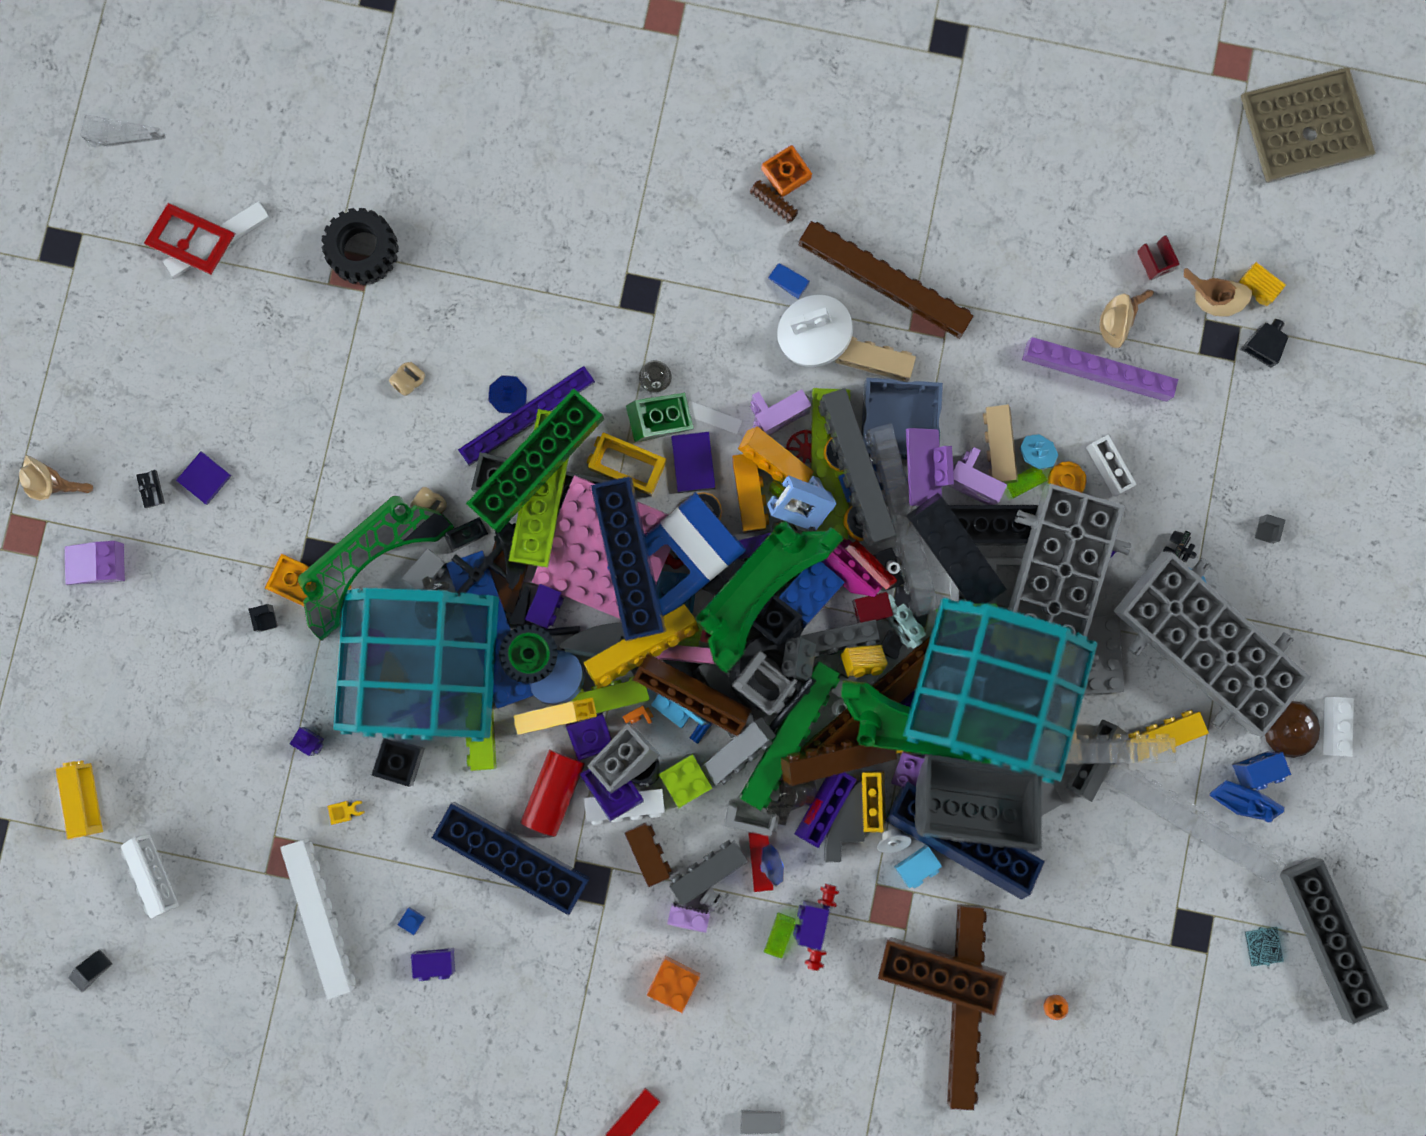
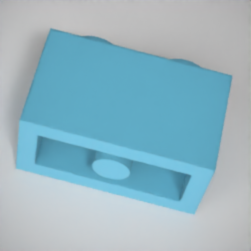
M927 845L894 866L908 888L913 887L914 889L923 884L922 880L929 876L931 878L940 872L939 868L942 867Z

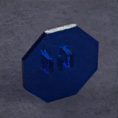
M501 375L489 386L488 401L499 413L512 414L526 404L527 388L517 376Z
M768 844L762 848V864L760 867L762 872H765L766 877L776 886L783 882L784 866L779 852L772 844Z

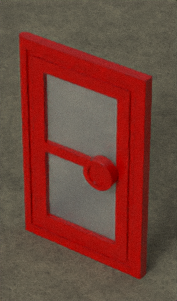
M168 203L144 244L212 275L234 238L235 233Z

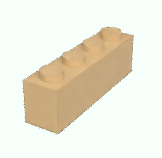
M852 337L847 349L836 359L835 363L908 382L911 378L916 356H912V353L908 351L897 352L892 347L875 346V343L871 341L860 342L857 341V338Z
M1009 404L986 407V413H983L984 425L987 424L988 432H985V440L990 446V450H987V460L991 462L992 469H989V476L1005 484L1018 482L1011 408Z

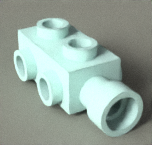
M891 594L888 595L893 616L887 617L890 627L895 629L900 636L901 642L907 648H917L923 643L921 640L926 636L922 625L915 620L912 611L905 604L897 607Z

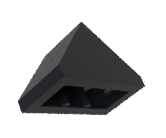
M98 950L76 966L69 979L81 992H84L113 963L101 950Z

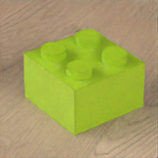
M693 754L659 774L678 808L712 789L710 782Z

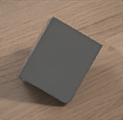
M1268 514L1261 516L1255 539L1272 544L1280 542L1286 520Z

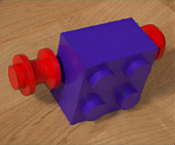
M825 883L824 887L820 886L823 896L817 900V903L803 900V905L799 904L797 916L800 920L799 924H795L793 936L799 946L808 947L807 951L810 953V958L805 960V964L808 965L810 970L819 971L820 968H824L821 959L822 956L827 955V951L822 950L830 912L828 908L830 906H837V903L834 902V896L840 892L836 890L837 886Z

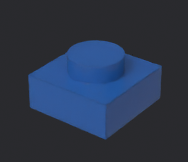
M409 907L398 923V926L415 935L426 917Z

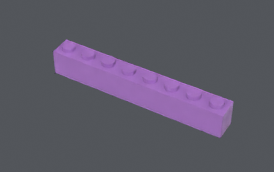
M1031 337L1026 343L1022 358L1026 362L1165 402L1174 397L1179 380Z

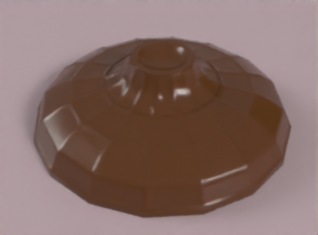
M1292 701L1265 734L1266 742L1273 751L1283 752L1286 757L1295 758L1306 755L1314 749L1319 740L1320 725L1318 718L1308 706L1301 702Z

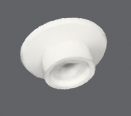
M898 829L888 830L883 833V839L878 843L877 849L883 853L898 852L907 848L912 840L909 836L903 835Z

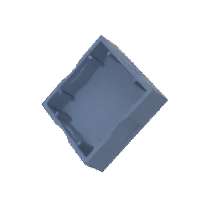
M866 378L864 382L861 435L870 458L907 460L906 429L908 428L937 429L939 431L940 447L939 416L942 409L943 383L923 381L900 382L894 379Z

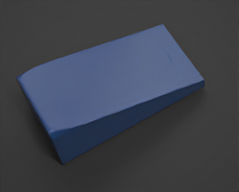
M780 263L777 264L768 277L769 280L797 299L801 297L810 283L809 280Z

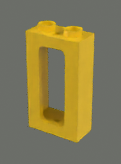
M604 432L601 437L598 436L594 443L596 449L593 454L590 453L586 464H589L588 469L612 480L628 477V475L601 464L604 453L608 448L654 467L648 483L633 477L632 480L634 489L652 496L667 462L666 458Z
M592 697L513 716L514 726L517 730V735L597 717Z
M83 760L62 763L63 767L56 768L55 770L67 840L103 832L92 764H84Z

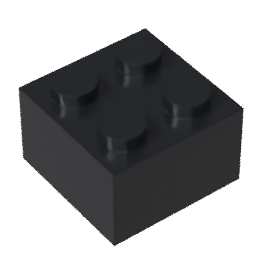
M383 738L371 776L408 787L413 786L425 748L393 738Z

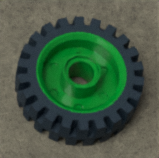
M523 625L511 630L503 639L499 650V660L504 672L511 679L527 684L546 678L554 669L558 657L554 638L551 637L548 631L546 632L543 628L536 625ZM526 649L531 650L534 657L526 659L523 656V651Z

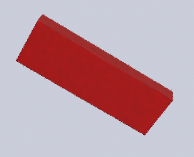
M856 540L846 548L885 590L897 582V579L859 541Z
M748 832L754 892L772 891L773 879L769 837Z
M645 1087L607 1131L606 1136H632L658 1106L660 1100Z

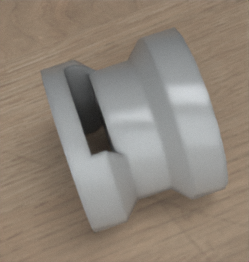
M710 887L704 893L699 903L706 905L708 910L712 912L723 896L715 893L714 889Z

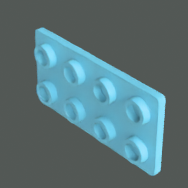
M660 694L651 704V706L680 728L685 726L690 717L700 725L710 724V721Z

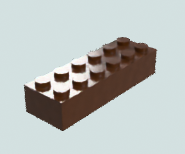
M890 937L886 942L878 979L995 1016L998 1011L1007 972Z

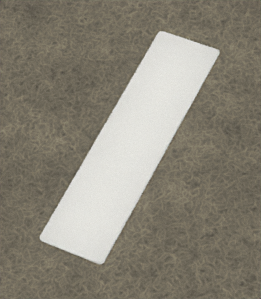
M689 401L688 407L692 418L735 434L738 433L742 420Z

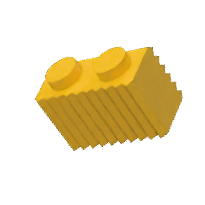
M1258 262L1251 265L1238 281V283L1246 285L1252 291V295L1259 304L1265 306L1271 304L1286 286L1285 283Z
M882 645L846 648L840 655L848 677L854 676L858 678L866 674L877 676L888 665Z

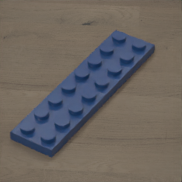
M479 551L462 559L474 568L476 566L478 568L483 562L485 554L483 551ZM452 561L446 563L457 592L467 581L468 573ZM489 568L484 572V577L479 583H474L466 592L499 597ZM500 597L493 699L497 709L534 696L531 692L530 683H520L511 679L504 672L500 664V646L505 636L511 631ZM460 604L473 642L486 643L488 606ZM476 649L484 671L485 649Z

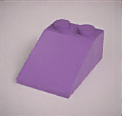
M101 541L65 546L66 585L125 581L124 543Z

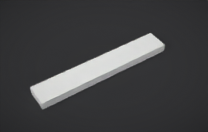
M258 201L220 226L235 233L231 241L232 243L271 218ZM209 232L191 243L186 252L205 260L211 254L220 237ZM171 256L163 261L173 278H177L192 268V266Z

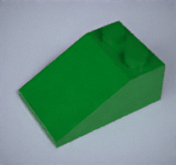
M685 392L638 399L626 405L634 442L656 439L694 429Z

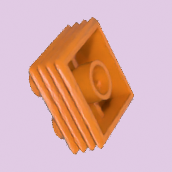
M793 145L788 146L762 163L761 170L781 198L812 178V172ZM783 170H790V174L783 173Z

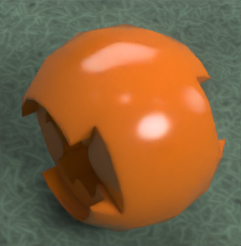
M1060 995L1047 997L1044 1002V1012L1050 1019L1061 1020L1068 1014L1069 1006L1064 997ZM1054 1004L1058 1005V1011L1054 1010Z

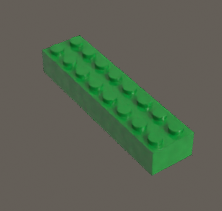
M573 389L466 504L499 533L604 420L603 414Z
M821 662L815 663L812 677L815 678L816 683L811 687V692L808 695L805 694L780 724L775 733L776 737L771 740L773 744L765 750L740 793L739 798L760 811L762 808L766 809L772 799L769 797L773 790L776 792L782 782L779 780L782 775L781 758L787 757L790 753H799L801 740H806L811 730L808 728L811 723H816L821 714L818 711L821 706H825L831 696L828 693L832 688L835 689L840 681L838 678L840 673Z

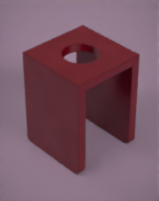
M1167 235L1163 236L1156 243L1167 267L1158 269L1147 243L1143 244L1137 251L1150 281L1172 272L1180 265Z
M887 592L878 593L875 597L866 596L852 601L857 624L872 620L878 621L893 616Z

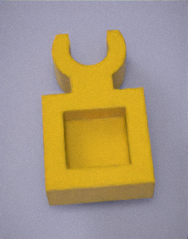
M361 800L355 801L351 806H349L348 801L328 805L331 825L352 820L351 814L355 816L363 815L365 811L358 812L356 810V806L363 802Z

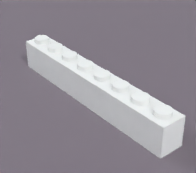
M306 838L280 847L327 1000L349 993L355 989L356 981L348 968L350 966L349 958L347 955H344L342 949L344 942L342 937L338 936L336 929L338 928L336 918L332 916L330 910L332 909V904L324 891L326 890V884L319 875L320 865L314 859L313 843Z

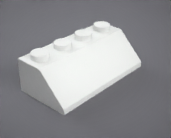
M150 834L132 838L120 845L122 857L129 865V874L135 880L137 894L142 897L144 911L149 915L150 919L179 907Z

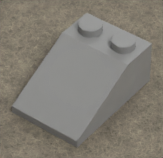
M626 724L588 764V768L605 788L612 793L648 769L660 754L636 728Z

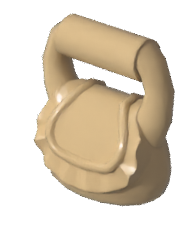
M406 362L390 377L389 382L399 393L407 396L423 383L425 373L412 362ZM408 368L420 379L415 381L404 369Z
M422 487L410 506L412 508L414 505L430 509L435 501L439 500L441 502L435 510L442 514L447 507V502L441 495L433 493L427 487Z

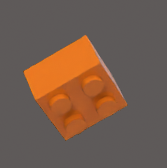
M665 955L647 991V996L683 1013L699 981L700 973Z

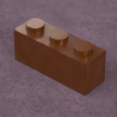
M647 822L625 831L624 834L648 888L670 878L669 873L672 872L669 862H664L661 856L664 854L660 843L656 844L653 838L656 836L652 825L648 826Z

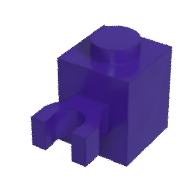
M300 727L291 740L290 745L308 756H314L322 750L324 738L306 727Z

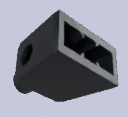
M1274 319L1271 325L1264 323L1252 334L1240 350L1272 368L1279 363L1288 340V335L1281 331L1285 323L1280 319Z

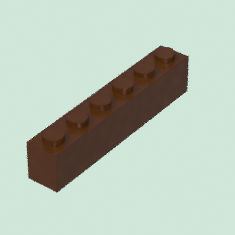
M648 653L633 679L637 683L737 737L745 726L752 710Z
M843 740L840 744H826L823 748H810L800 754L790 753L787 757L781 758L783 781L793 786L896 760L897 751L862 746L858 743V740Z

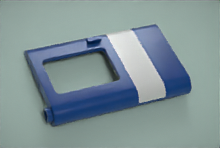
M697 492L693 493L645 534L649 556L653 555L663 545H669L690 570L688 576L659 599L663 616L679 608L746 552L741 542L727 530L699 497Z

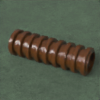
M761 180L756 181L750 190V194H754V197L759 198L760 202L763 201L765 206L768 205V208L773 209L774 213L777 212V215L782 216L783 220L786 219L787 223H791L797 216L798 209H794L793 205L790 206L788 201L785 202V199L780 198L779 194L776 195V192L771 191L770 187L767 188V185L765 183L762 184Z

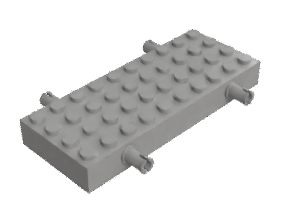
M1045 484L1036 514H1029L1018 510L1016 514L1020 517H1016L1015 522L1031 526L1032 529L1008 610L1072 629L1071 634L1080 633L1087 637L1112 550L1128 555L1130 552L1129 549L1125 548H1131V543L1116 539L1125 505L1054 484ZM1005 621L1003 624L1004 627L1058 642L1060 640V637ZM987 625V628L991 629V631L986 630L985 635L992 637L995 625ZM1066 641V644H1069V645H1072V644H1073V643H1071V642H1069V641ZM1076 648L1072 666L1065 664L1064 668L1059 667L1057 677L1073 684L1079 663L1084 664L1087 652ZM997 649L995 651L994 658L1006 662L1012 661V663H1016V660L1028 663L1029 660L1033 661L1036 666L1038 664L1044 666L1045 672L1047 670L1051 672L1053 661L1046 659L1045 663L1033 660V655L1027 654L1026 657L1014 654L1015 650L1008 649L1007 652ZM1094 655L1093 660L1098 661V655ZM1093 661L1092 667H1095L1097 665V662ZM992 664L990 671L995 672L997 665ZM1058 685L1060 692L1071 693V690Z
M1161 552L1113 611L1138 633V637L1128 647V650H1132L1131 653L1139 656L1148 643L1221 707L1222 710L1211 722L1218 729L1222 730L1230 718L1233 717L1251 734L1264 737L1311 678L1284 653L1294 639L1283 632L1276 643L1273 644L1202 580L1201 577L1211 567L1207 560L1200 558L1199 562L1191 570L1174 553Z

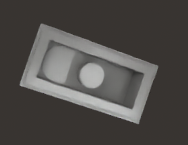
M741 1110V1134L780 1133L781 1112Z

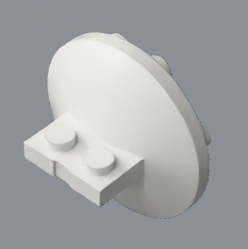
M826 295L807 296L793 303L784 312L778 325V342L784 354L792 362L805 367L823 366L836 360L847 349L853 334L852 319L846 307L837 299Z

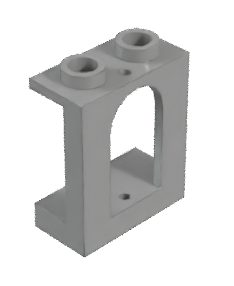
M760 651L753 656L732 686L770 715L774 712L778 713L782 709L785 697L789 698L796 688L793 686L797 680H788L764 660L766 655ZM756 669L778 686L779 697L776 700L768 701L746 684Z
M729 801L725 826L770 837L772 832H776L778 818L775 816L774 811H771L769 823L736 816L737 803Z

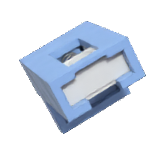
M789 475L782 483L786 489L779 498L772 496L767 503L773 517L810 531H816L836 505L832 493L824 489L818 477L813 476L807 483Z

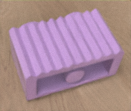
M672 903L667 925L706 933L710 912L708 910L705 911V909L701 910V908L697 909V907L694 909L693 907L690 908V906L686 907V905L682 906L678 905V903L676 905Z

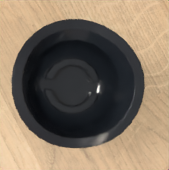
M658 758L648 769L633 778L632 781L639 786L654 784L660 777V762Z

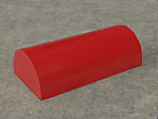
M549 749L520 823L537 832L556 837L585 763Z

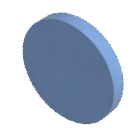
M557 650V662L552 672L541 681L530 683L533 695L546 705L555 706L568 703L582 689L585 679L584 668L581 662L567 651Z

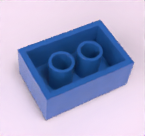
M820 561L803 570L779 598L802 615L803 625L801 627L804 629L845 582Z

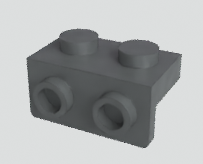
M801 637L786 639L781 674L806 682L810 676L812 677L816 644Z

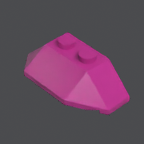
M843 537L842 542L829 557L821 562L845 582L843 586L850 593L875 597L883 587L846 550L853 542Z

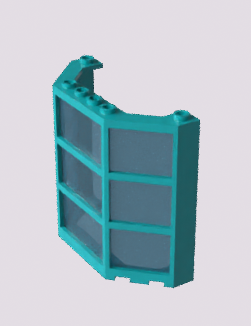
M383 588L347 590L342 603L333 730H339L340 734L352 735V732H361L363 737H375V733H380L382 738H394L395 734L402 735L401 739H414V735L421 736V740H433V736L471 737L472 741L484 742V738H490L499 597L471 593H460V596H458V593L435 590Z
M942 598L903 736L908 737L907 741L918 744L919 741H926L952 748L951 752L956 754L970 753L972 754L971 758L976 760L990 759L991 764L1003 767V764L1011 766V770L1023 773V770H1027L1043 777L1042 781L1054 784L1055 781L1061 782L1098 642L1087 640V637L1080 633L1073 635L1070 628L992 605L982 604L975 607L973 602L962 600L957 602L949 598Z

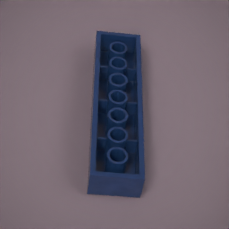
M628 476L591 485L625 641L663 633L666 631L632 477Z
M907 782L900 788L885 819L886 822L1022 900L1031 895L1045 862L1044 860L1020 848L996 847L990 844L920 836L915 826L916 786Z
M452 802L431 837L568 916L590 877L457 802Z

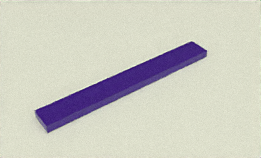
M585 366L581 367L458 449L466 463L471 466L478 461L480 452L489 454L535 423L538 409L553 411L573 389L580 393L595 383L594 379Z

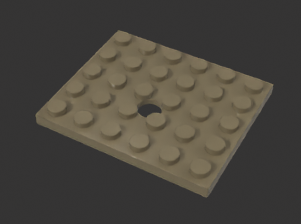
M1349 67L1245 92L1240 96L1266 183L1372 157L1376 154ZM1305 128L1316 132L1314 140H1307L1303 136Z

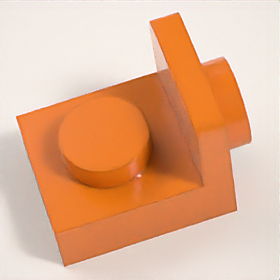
M642 705L622 717L626 723L630 721L631 724H634L642 719L640 715L643 714L648 724L652 723L651 718L654 716L649 707L645 708Z

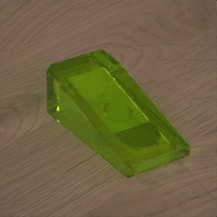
M1033 466L1018 474V482L1008 483L1007 488L1014 499L1048 480L1042 469H1037Z
M776 480L769 487V491L778 498L786 489L781 482Z
M781 913L776 914L764 953L783 958L795 926V918Z

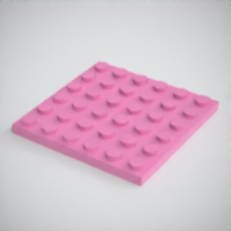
M574 475L557 517L548 568L538 566L532 583L545 585L562 592L561 595L620 619L591 485L595 483ZM637 501L644 534L669 515ZM663 545L650 556L656 583L671 549L669 545Z

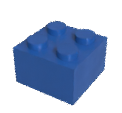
M1267 751L1232 765L1240 785L1256 789L1257 791L1267 788V784L1271 782L1275 784L1286 780L1285 777L1292 775L1283 752Z

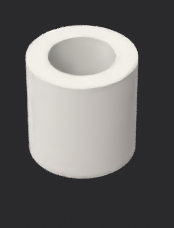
M890 560L886 563V569L891 574H896L900 570V565L894 560Z

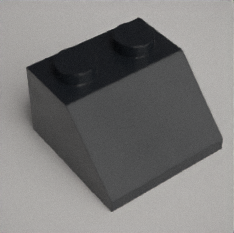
M773 595L757 615L752 627L774 644L779 645L785 642L786 639L792 638L803 625V618L800 613L776 595Z

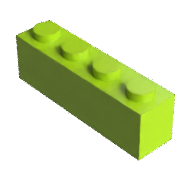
M635 676L629 677L627 682L622 683L620 679L612 681L610 686L598 689L596 686H592V690L587 692L581 689L578 695L570 702L593 697L597 714L649 701L650 697L647 687L634 681Z
M466 692L464 708H467L468 716H465V727L468 730L480 731L482 693ZM493 701L490 738H484V742L472 741L471 737H466V747H469L470 755H467V766L470 767L471 771L497 768Z

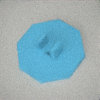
M1039 434L1026 436L1019 448L1025 462L1037 469L1052 468L1058 457L1053 442Z

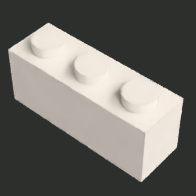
M1109 435L1086 447L1113 497L1137 485Z
M1325 697L1323 755L1352 757L1354 698Z

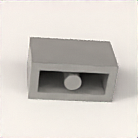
M427 548L402 578L416 590H431L435 585L433 582L437 577L441 578L446 573L447 565Z

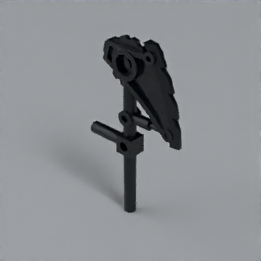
M508 522L499 533L495 531L494 541L497 542L496 547L483 559L478 568L476 566L474 568L471 567L457 554L454 555L451 560L468 573L467 581L456 592L458 596H460V593H466L474 583L478 584L489 567L497 574L500 573L506 578L509 584L508 588L514 589L519 582L520 574L523 575L526 569V564L509 561L515 523L511 524ZM502 551L505 558L506 573L493 562ZM447 603L445 613L448 614L457 603Z

